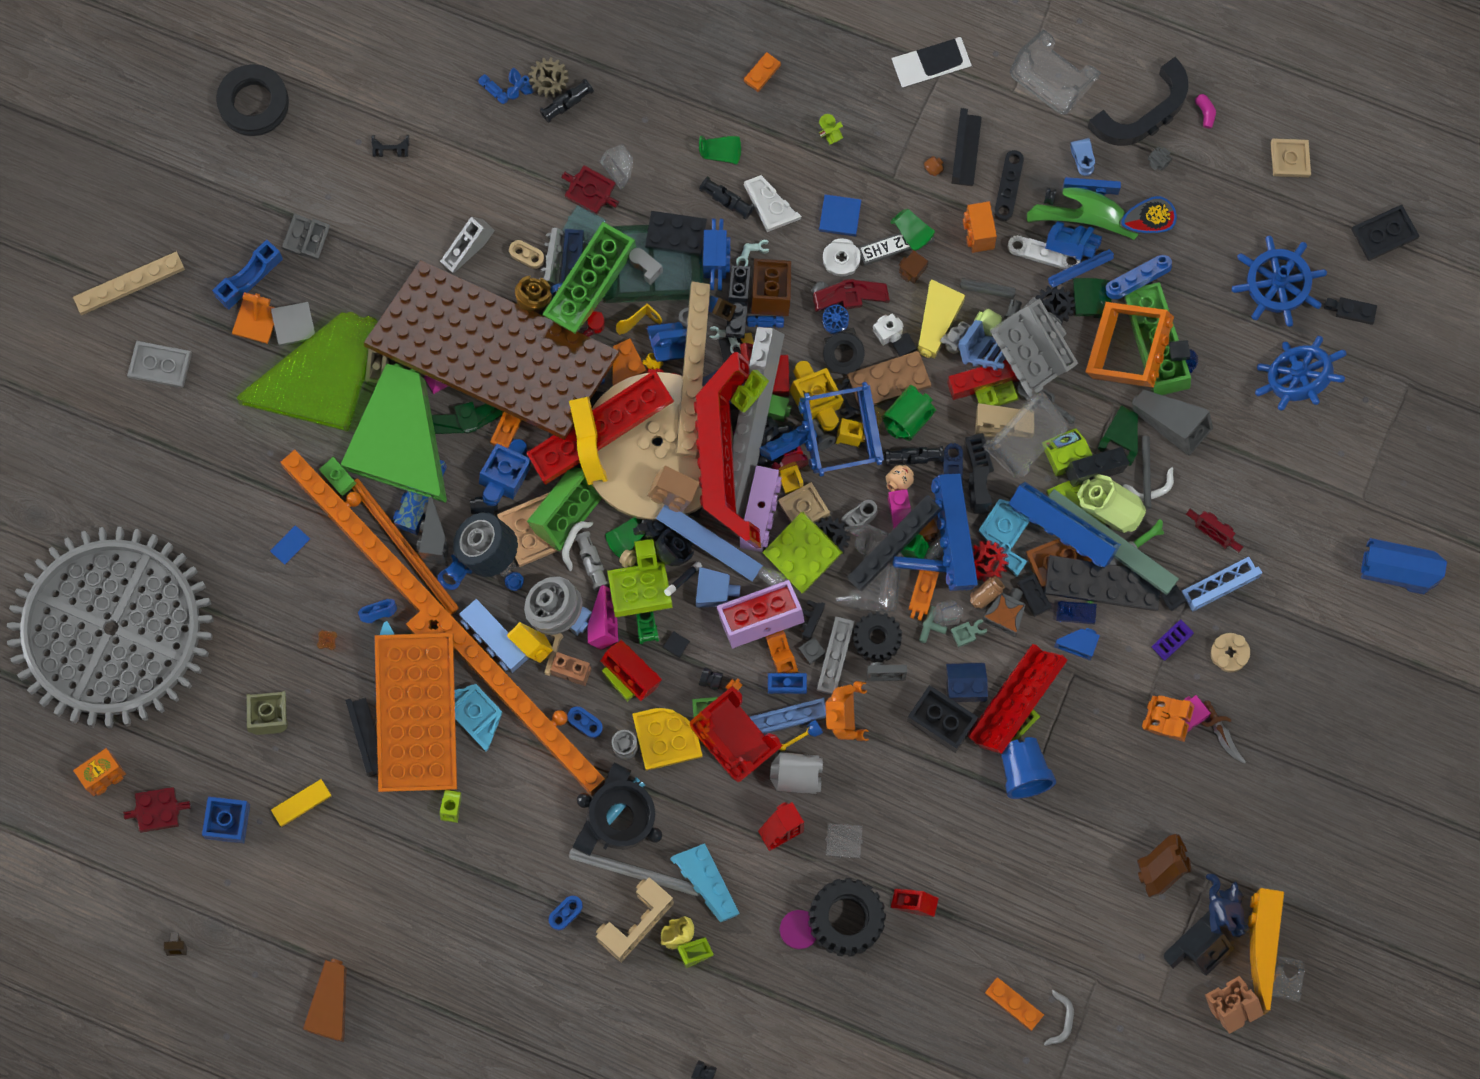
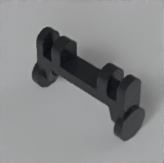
M372 135L373 157H376V151H379V157H383V151L396 150L398 157H402V150H405V157H408L409 135H406V139L398 145H383L375 139V135Z
M845 379L837 384L838 390H846L850 379ZM841 394L846 408L842 409L840 414L845 415L849 413V415L843 418L849 420L861 416L860 410L850 406L845 394Z

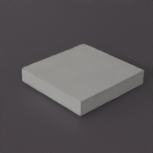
M308 302L271 309L279 346L316 339Z

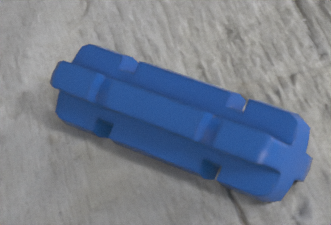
M487 75L481 76L478 80L479 84L483 87L485 86V89L492 96L498 98L497 100L501 104H505L509 100L507 93L502 92L503 90L494 81H490L491 79Z
M748 316L747 325L748 327L758 325V327L776 326L782 328L784 326V317L758 316V318H755V316Z

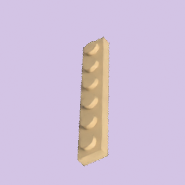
M176 251L74 296L73 299L80 314L83 315L184 271L185 268Z

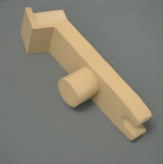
M561 633L551 635L554 638L553 651L546 657L548 663L545 675L550 676L551 674L550 669L560 641L563 638Z

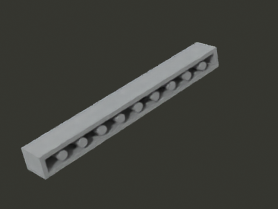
M757 327L749 363V372L758 370L769 382L758 399L746 412L739 410L732 443L736 513L743 519L745 518L755 469L758 463L759 448H761L785 335L774 328Z

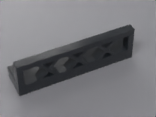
M351 698L345 701L368 777L378 775L377 734L367 699L362 698L356 701H352Z

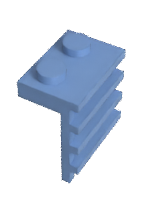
M975 320L958 344L963 364L970 362L973 363V366L980 364L983 365V368L991 366L993 370L1003 369L1004 354L1001 351L995 361H992L1000 347L993 337L985 336L982 321ZM993 343H995V344L993 345V347L991 348V350L989 351V353L987 354V356H986V357L984 358V360H983L982 358H983V356L986 354V352L988 351V349L990 348V346H991Z

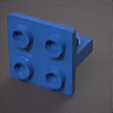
M681 322L647 327L657 362L684 358L687 329L683 328Z

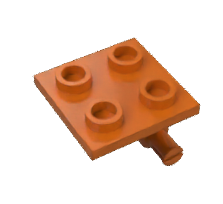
M244 292L243 301L232 334L268 344L274 328L271 309L275 307L269 306L271 299L260 297V294L253 295Z

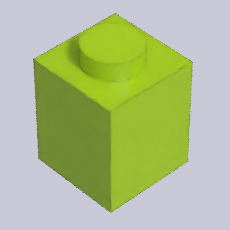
M654 540L634 542L639 571L658 568Z

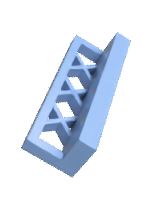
M1247 557L1181 592L1188 600L1187 603L1193 612L1260 578L1262 571L1259 566L1255 568L1250 557ZM1245 563L1251 569L1244 574L1238 573L1240 566ZM1226 573L1235 575L1234 579L1227 583L1222 581L1223 575ZM1208 582L1218 584L1217 588L1211 591L1205 590ZM1193 590L1201 592V596L1194 600H1191L1188 595Z

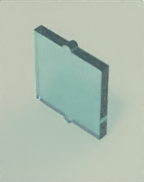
M577 205L572 215L568 216V221L562 231L565 232V229L584 230L583 243L588 245L602 222L605 223L606 220Z

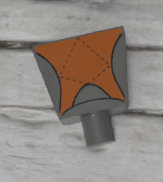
M1012 588L1009 596L1001 593L984 615L983 622L1016 637L1025 609V604L1019 601L1023 592L1017 588Z

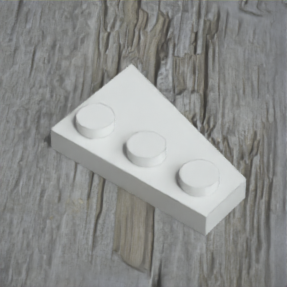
M762 175L744 181L743 185L767 232L801 219L802 216L790 207V204L776 193V190Z

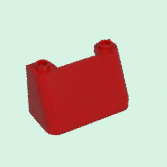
M732 686L690 721V727L726 772L735 781L740 782L783 745L776 735L770 733L764 735L740 707L743 702L742 694Z

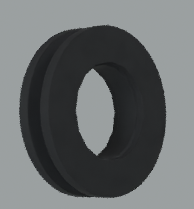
M250 64L232 70L223 78L217 90L216 102L223 121L230 129L242 135L259 136L271 132L282 123L288 111L289 97L282 79L272 69L262 65ZM249 85L263 86L271 93V102L268 108L255 116L241 114L234 106L237 93Z

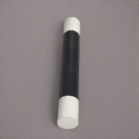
M694 563L664 590L665 595L670 596L699 570V567H702L701 563Z

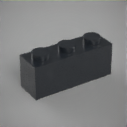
M1119 447L1072 461L1065 472L1073 488L1082 485L1087 479L1090 481L1095 479L1094 476L1097 474L1110 477L1123 473L1130 463L1123 448Z

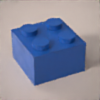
M208 797L202 836L208 840L244 844L250 804L242 800Z

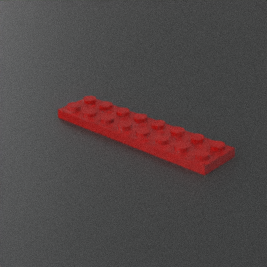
M655 370L592 410L597 430V451L675 402ZM573 426L565 440L553 435L527 452L528 457L545 485L580 463L575 426Z

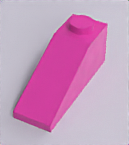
M604 585L600 586L587 626L588 643L600 650L618 642V624L614 613L611 590Z

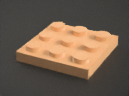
M549 493L497 514L498 518L508 525L517 536L518 548L515 558L519 567L558 551L537 536L527 522Z

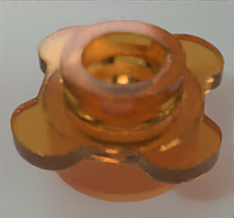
M322 630L318 633L319 642L317 647L319 649L329 648L334 650L336 648V632Z

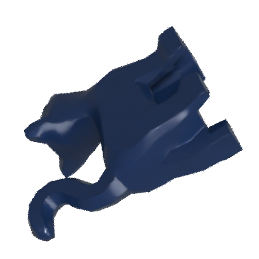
M1207 874L1206 879L1213 884L1209 890L1211 932L1219 934L1221 933L1220 926H1228L1233 936L1241 937L1250 931V927L1244 921L1245 912L1241 904L1244 896L1238 889L1237 882H1234L1231 888L1219 891L1221 884L1219 878L1214 874Z

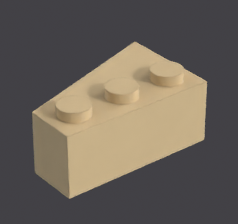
M978 403L975 435L983 433L984 437L1032 439L1034 433V411L1026 408L1015 409Z

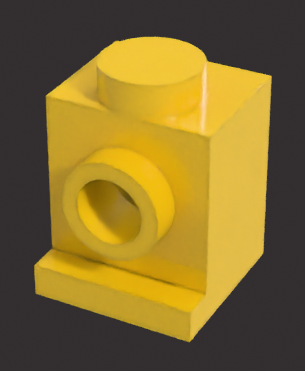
M842 418L838 427L835 444L844 443L858 447L860 442H864L865 439L863 423Z

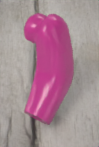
M1199 94L1195 98V104L1203 112V127L1212 129L1216 109L1205 94Z

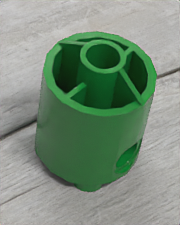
M910 384L882 415L886 431L896 439L903 438L904 440L911 441L936 411V408L931 404L932 398L926 393L922 395L916 387Z

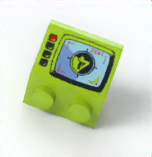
M1076 428L1041 442L1056 477L1066 473L1065 470L1072 461L1092 456L1085 438Z

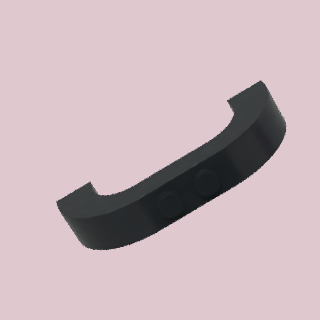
M1174 57L1161 67L1159 75L1168 84L1170 95L1139 120L1131 124H1120L1114 121L1105 110H1102L1089 120L1088 128L1100 140L1117 146L1132 145L1149 135H1155L1159 131V127L1163 124L1166 126L1172 122L1173 117L1181 110L1185 102L1189 82L1186 70L1181 62Z

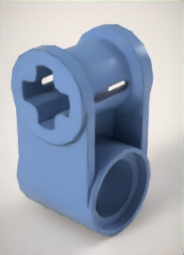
M1086 138L1070 142L1071 152L1078 172L1083 176L1091 175L1094 171L1095 158L1090 139Z

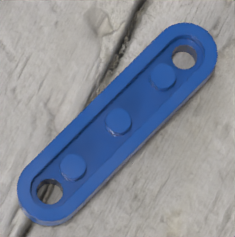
M1159 255L1110 281L1106 285L1107 296L1111 299H1120L1165 275L1172 269L1171 258L1166 255Z

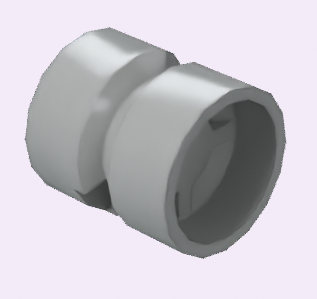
M620 730L612 737L613 752L618 758L627 760L635 756L638 745L636 736L631 731Z

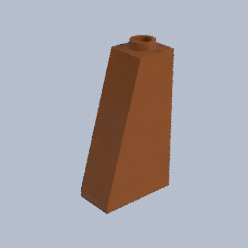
M331 959V962L325 960L303 1030L344 1042L347 968L342 965V961Z

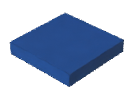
M824 195L819 231L856 237L861 199Z

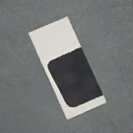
M961 37L891 58L902 87L972 66Z

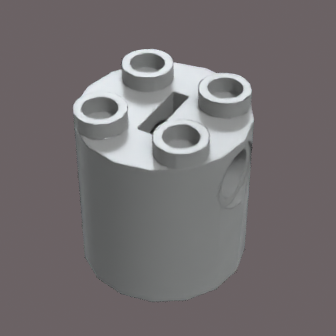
M780 752L771 763L770 780L777 791L810 794L821 792V777H818V773H822L823 758H819V755Z

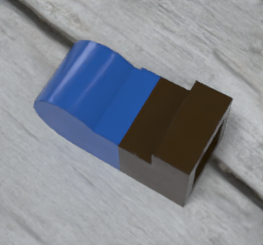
M710 295L708 311L730 321L737 306ZM730 307L728 314L725 315L726 310Z

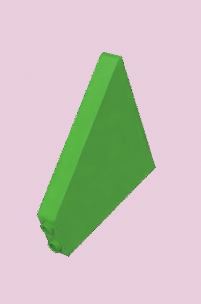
M386 363L341 462V466L347 472L428 498L432 497L435 500L446 503L447 497L426 381L420 375L421 373L416 370H407L399 364L390 365Z

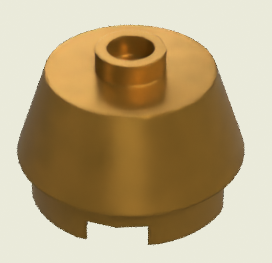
M531 276L523 277L515 287L517 304L522 309L538 313L551 301V287L541 277L540 280L530 278Z

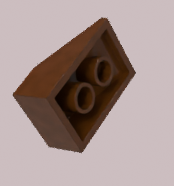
M754 258L751 314L789 316L791 261Z

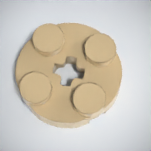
M1226 633L1218 637L1212 645L1211 659L1221 670L1237 672L1247 664L1250 658V647L1243 636ZM1228 648H1232L1235 651L1232 658L1229 654H1225Z

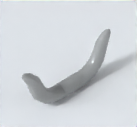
M1052 990L1053 996L1066 1007L1064 1030L1059 1036L1046 1040L1045 1046L1061 1043L1066 1040L1071 1033L1074 1008L1071 1001L1055 990Z

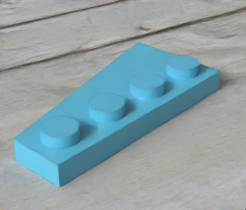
M705 843L670 858L674 864L676 863L680 867L682 875L691 881L694 885V890L700 893L706 900L705 904L720 922L740 914Z

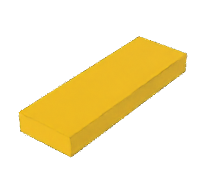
M322 779L274 807L271 811L279 825L283 827L332 797Z

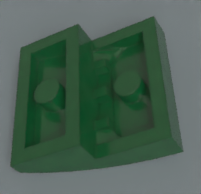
M1073 278L1076 316L1102 317L1105 303H1112L1111 298L1106 294V285L1110 280Z

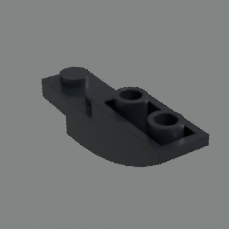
M732 265L729 302L737 307L731 320H727L726 337L745 338L751 267Z

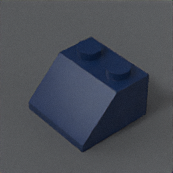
M985 663L946 664L947 697L955 702L987 701L988 685Z

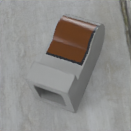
M641 248L631 250L629 258L632 267L640 269L644 273L645 281L651 285L663 273L662 265Z

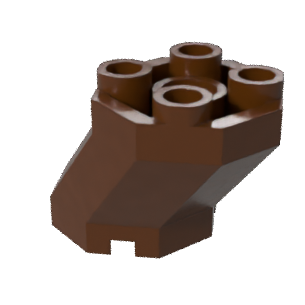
M1179 834L1168 836L1150 854L1137 860L1141 872H1138L1140 882L1146 885L1148 897L1162 895L1184 874L1191 872V861L1189 857H1186L1185 853L1187 848Z

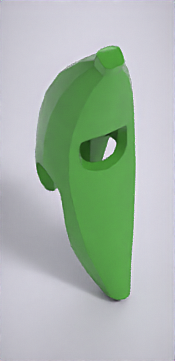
M1063 188V195L1079 201L1082 204L1080 208L1070 209L1037 204L1027 213L1026 217L1028 223L1036 221L1085 223L1108 229L1133 240L1138 236V233L1121 227L1120 220L1124 216L1125 211L1117 203L1100 193L1084 188Z

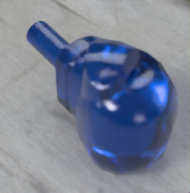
M1189 349L1191 357L1190 360H1186L1189 372L1192 373L1197 367L1199 359L1196 352Z

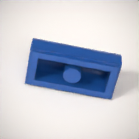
M768 673V694H807V673Z

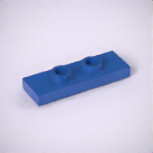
M1066 177L1063 188L1078 187L1092 190L1102 195H1119L1121 182Z

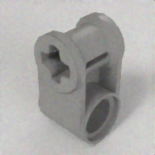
M865 500L856 508L846 513L841 521L850 527L851 533L854 535L876 517L877 505L872 500ZM866 507L874 509L871 514H866L863 510Z

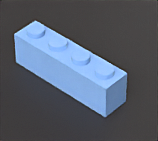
M477 599L459 614L462 619L460 623L467 630L470 628L474 632L473 637L479 643L483 642L487 646L486 651L492 657L496 656L500 660L498 663L505 671L509 670L513 673L529 659L507 637L508 632Z

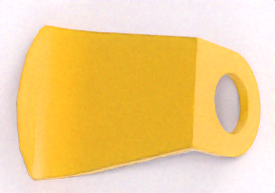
M646 304L627 320H620L616 325V331L619 335L627 333L645 315L658 324L662 323V318L649 304Z

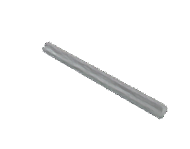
M574 848L570 850V859L640 880H647L650 877L658 885L694 896L700 895V893L694 890V885L690 882L592 853L588 856Z

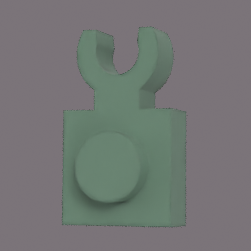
M977 620L974 626H970L969 622H966L951 629L958 648L976 641V634L982 636L987 633V629H978V625L983 624V620Z

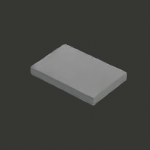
M136 341L127 377L183 388L192 352Z

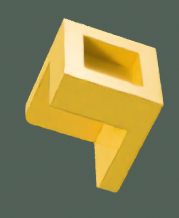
M797 465L779 471L785 495L803 487V480Z

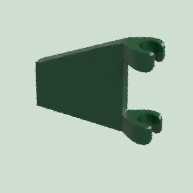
M1121 405L1100 441L1098 450L1104 452L1109 442L1112 441L1130 451L1127 459L1130 463L1128 466H1131L1138 454V414Z

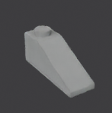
M471 217L440 262L452 273H455L487 243L495 230L483 219Z

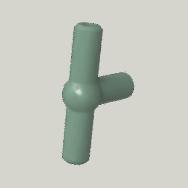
M934 606L929 607L926 620L923 622V629L919 638L921 643L927 642L930 629L945 634L947 631L946 626L933 622L937 610Z

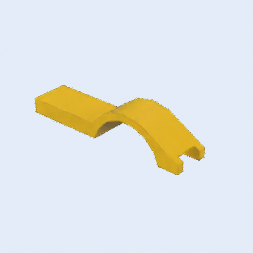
M589 397L571 400L569 404L577 435L578 456L587 483L592 485L593 481L597 480L606 482L608 481L606 471L600 462L597 451V430Z

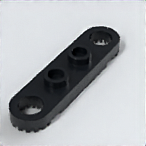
M1017 150L1009 151L1005 157L994 215L1001 221L1009 220L1014 211L1024 162L1023 154ZM1016 156L1019 159V163L1012 164L1009 158ZM1002 207L1008 208L1009 213L1007 215H1001L999 213V209Z

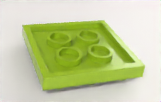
M801 512L762 553L801 593H805L843 552L804 512Z
M657 562L658 568L639 571L638 566L607 571L615 617L673 608L671 595L667 596L664 593V590L669 587L665 563Z

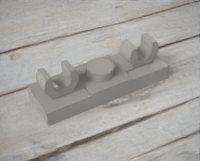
M552 228L551 233L546 234L550 238V242L545 243V246L548 247L546 268L541 269V272L545 274L543 279L551 286L561 281L565 232L559 228Z

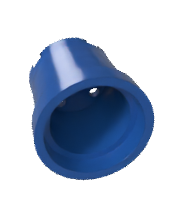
M1027 737L1024 738L1025 742L1020 743L1018 740L1011 741L1001 754L1007 779L1005 787L1009 798L1022 799L1032 797L1051 789L1056 784L1055 776L1052 770L1048 768L1036 738Z

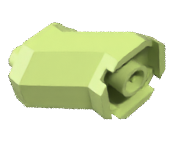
M1100 474L1095 475V479L1091 481L1087 479L1083 482L1077 496L1081 502V507L1086 512L1106 523L1113 530L1123 533L1136 530L1146 513L1145 506L1137 495L1114 482L1111 477Z

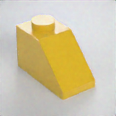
M521 622L507 634V637L526 656L539 663L553 651L545 634Z

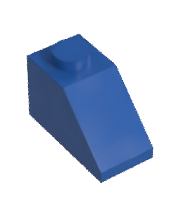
M1089 628L1085 630L1080 629L1057 639L1054 648L1091 661L1100 635Z

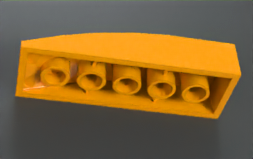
M1260 888L1254 893V896H1251L1250 908H1253V912L1249 915L1248 926L1251 927L1250 964L1254 992L1265 1015L1271 1008L1284 892Z

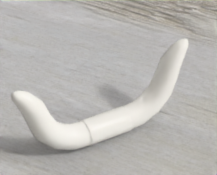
M1173 467L1167 472L1165 486L1151 491V499L1160 497L1171 490L1174 483ZM1123 485L1124 488L1144 501L1143 494L1138 493L1132 486Z
M580 521L576 523L566 538L562 549V558L569 571H572L573 568L569 558V551L580 529L591 527L593 522Z

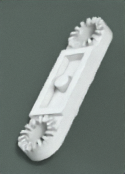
M1018 235L1011 237L1008 242V250L1013 255L1064 270L1072 267V265L1070 266L1066 262V259L1072 256L1046 249V243ZM1015 241H1019L1022 243L1023 247L1019 250H1016L1012 246V243Z

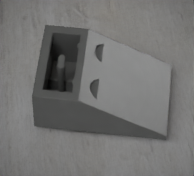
M429 497L428 502L424 504L423 513L426 515L425 521H421L420 532H422V538L418 539L417 550L423 562L446 565L449 546L433 498Z

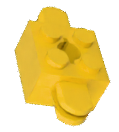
M800 361L795 366L793 373L797 380L793 381L789 391L797 406H799L800 398L804 397V393L814 396L839 391L827 368L814 373L808 361ZM841 394L809 400L812 420L817 418L825 431H832L839 422L835 411L839 410L843 403Z

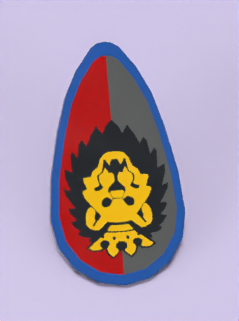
M1154 196L1129 209L1120 220V225L1122 228L1135 233L1157 234L1167 232L1176 224V210L1168 199Z

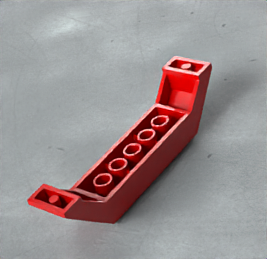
M734 352L696 395V402H694V410L697 413L695 428L699 437L696 440V445L700 453L697 463L699 469H701V476L699 477V486L702 488L700 504L707 512L755 548H761L760 529L750 521H745L736 513L729 401L734 396L738 386H742L747 381L750 372L749 361L740 353Z

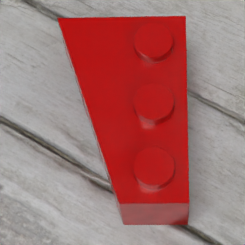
M784 802L777 807V811L771 815L758 832L768 850L771 851L803 833L804 821L793 802L789 804Z

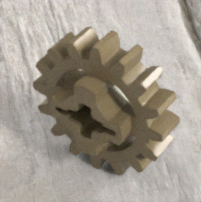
M550 57L549 61L542 58V63L536 61V67L531 66L532 72L528 74L530 78L529 84L533 85V91L538 90L539 96L545 93V98L548 97V94L555 97V92L562 94L561 88H567L565 83L569 82L567 77L568 70H565L564 64L560 65L558 59L553 62L552 57ZM559 75H561V79L558 83L557 79L559 78Z

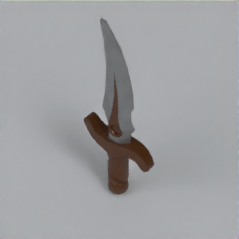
M1209 700L1204 701V706L1211 713L1209 715L1211 722L1206 723L1202 721L1201 724L1205 727L1213 726L1214 733L1218 735L1219 742L1234 759L1246 763L1235 747L1229 730L1222 724V721L1231 722V719L1226 716L1218 717Z

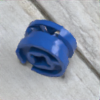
M832 305L825 309L822 324L827 332L836 334L842 333L847 329L849 314L844 307Z

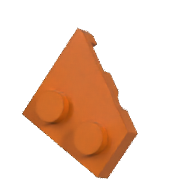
M630 338L613 346L614 349L619 351V356L613 363V386L627 378L647 373Z

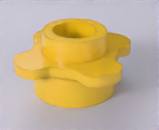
M649 353L646 360L642 362L647 368L652 370L660 369V366L664 364L662 361H656L654 353Z

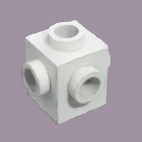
M892 313L889 316L884 315L879 318L878 322L873 325V332L884 346L890 341L893 343L899 340L903 331L902 327L904 326L902 321L898 317L895 318Z

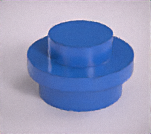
M511 572L505 577L504 582L508 589L516 591L523 586L524 578L519 572Z

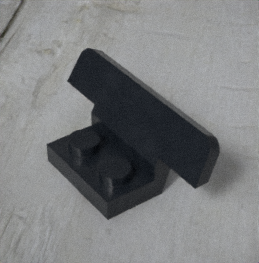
M1208 911L1164 953V959L1174 969L1188 956L1194 961L1202 974L1207 976L1234 948L1222 932L1219 934L1211 932L1210 911Z

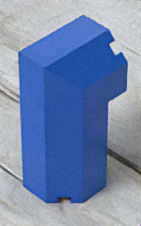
M1372 538L1367 542L1366 547L1370 548L1369 551L1364 552L1361 579L1405 587L1409 592L1424 595L1432 588H1435L1445 577L1447 561L1435 551Z

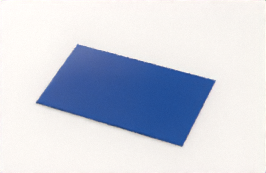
M295 525L270 552L283 564H286L310 538Z

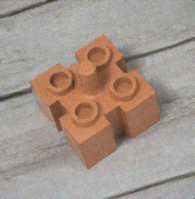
M1240 976L1227 982L1226 988L1221 990L1218 987L1205 994L1210 1011L1217 1020L1221 1021L1222 1026L1229 1034L1243 1027L1246 1020L1252 1022L1264 1015L1258 997L1251 989L1248 990L1247 984Z

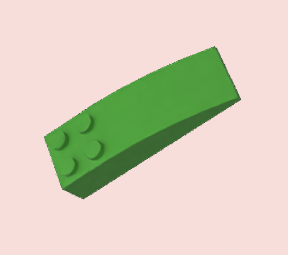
M602 222L546 308L543 316L576 334L629 260L631 250L636 248L635 240Z
M1160 282L1142 286L1124 296L1126 305L1169 311ZM1129 314L1145 370L1159 318ZM1174 324L1169 333V342L1179 341ZM1168 343L1164 350V360L1160 364L1158 371L1159 377L1156 378L1154 388L1150 387L1153 393L1159 395L1187 390L1191 386V375L1186 360L1171 362Z

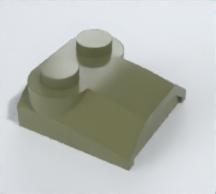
M286 691L255 695L247 694L248 732L255 735L281 733L287 729Z

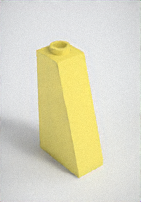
M932 279L929 283L918 351L926 358L932 357L935 359L943 344L940 342L941 338L949 332L964 303L965 295Z

